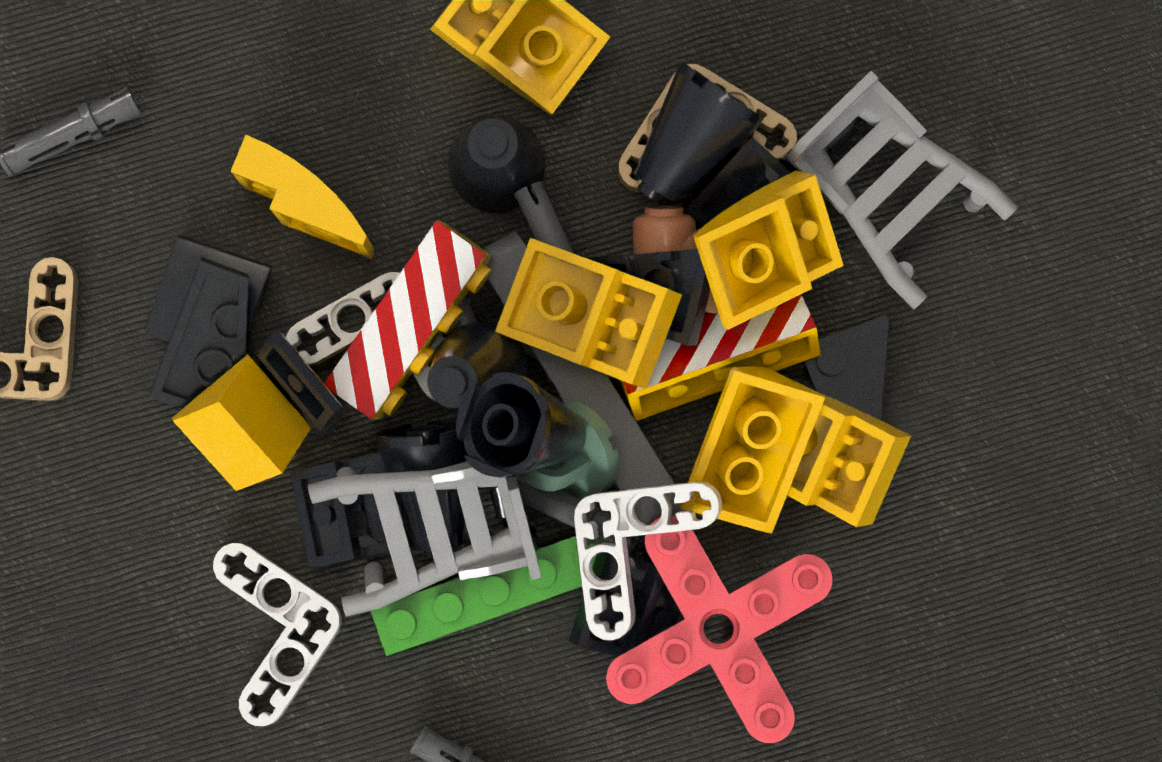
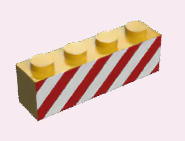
M436 220L325 381V386L371 420L381 418L384 413L391 416L407 395V392L402 387L412 372L419 376L432 360L435 351L430 346L439 333L449 334L461 318L464 311L458 306L468 291L476 294L490 276L492 269L486 265L493 256L447 223Z
M801 294L729 330L723 328L719 314L709 313L704 315L697 345L687 346L665 339L647 389L619 380L634 420L638 421L722 391L732 367L764 366L773 371H778L820 356L817 328Z

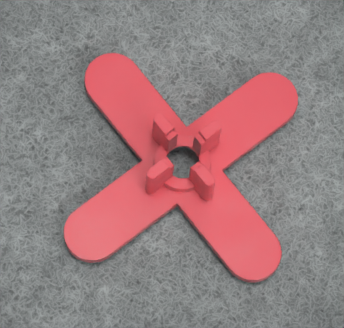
M672 516L671 523H679L676 516ZM660 518L652 522L651 525L656 524ZM693 530L645 535L646 551L682 613L684 620L614 659L606 674V682L610 693L623 703H640L710 664L752 737L764 743H776L786 738L794 726V710L754 638L820 602L827 596L832 586V573L827 563L815 555H799L728 594ZM714 614L726 615L733 626L731 638L720 644L712 643L704 634L705 621Z

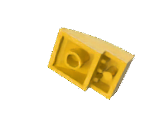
M452 0L430 28L432 32L483 70L550 115L555 112L610 39L608 34L565 0Z
M245 135L231 169V173L244 189L272 199L270 210L281 224L372 259L375 253L374 247L353 214L329 187L296 160L264 142Z
M797 170L733 204L704 225L693 236L723 328L727 330L811 290V281L844 266L817 177L814 174Z
M530 238L495 332L624 382L647 389L682 294Z
M824 395L825 400L787 496L806 506L816 505L855 527L872 525L911 435L867 413Z

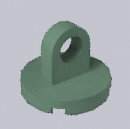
M570 401L564 405L580 416L586 427V441L583 449L573 459L522 474L528 484L544 491L562 489L584 499L589 495L604 492L612 487L619 475L620 456L618 448L612 450L609 438L613 435L607 423L593 409L580 402Z

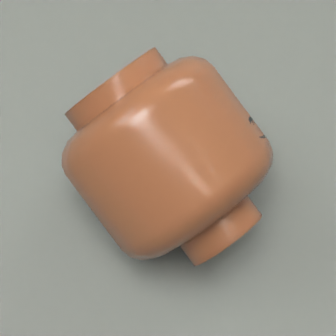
M655 205L645 207V214L636 217L632 224L633 254L679 251L684 242L696 232L695 219L690 215L684 214L683 206Z

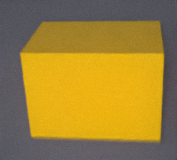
M248 354L172 417L173 422L236 491L282 474L311 429L295 407Z

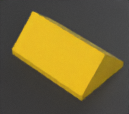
M764 366L731 368L688 481L706 482L717 489L722 499V511L718 517L719 520L770 534L773 533L825 400L823 394ZM693 491V499L679 504L681 509L692 510L703 515L704 511L711 508L710 500L701 499L699 491Z

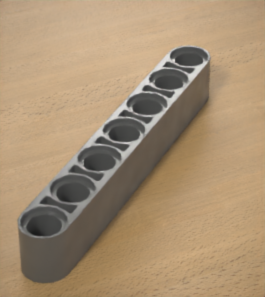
M515 230L483 249L493 256L486 265L492 269L487 281L503 306L506 304L527 248ZM528 345L563 403L567 404L570 401L580 402L596 411L609 426L613 435L609 438L612 450L618 448L620 456L619 475L614 482L618 490L674 484L606 374ZM674 492L667 493L673 507L672 516H676L675 513L679 511H687L680 508V503H674ZM644 496L637 501L635 514L640 522L651 525L652 522L661 517L662 508L655 498Z

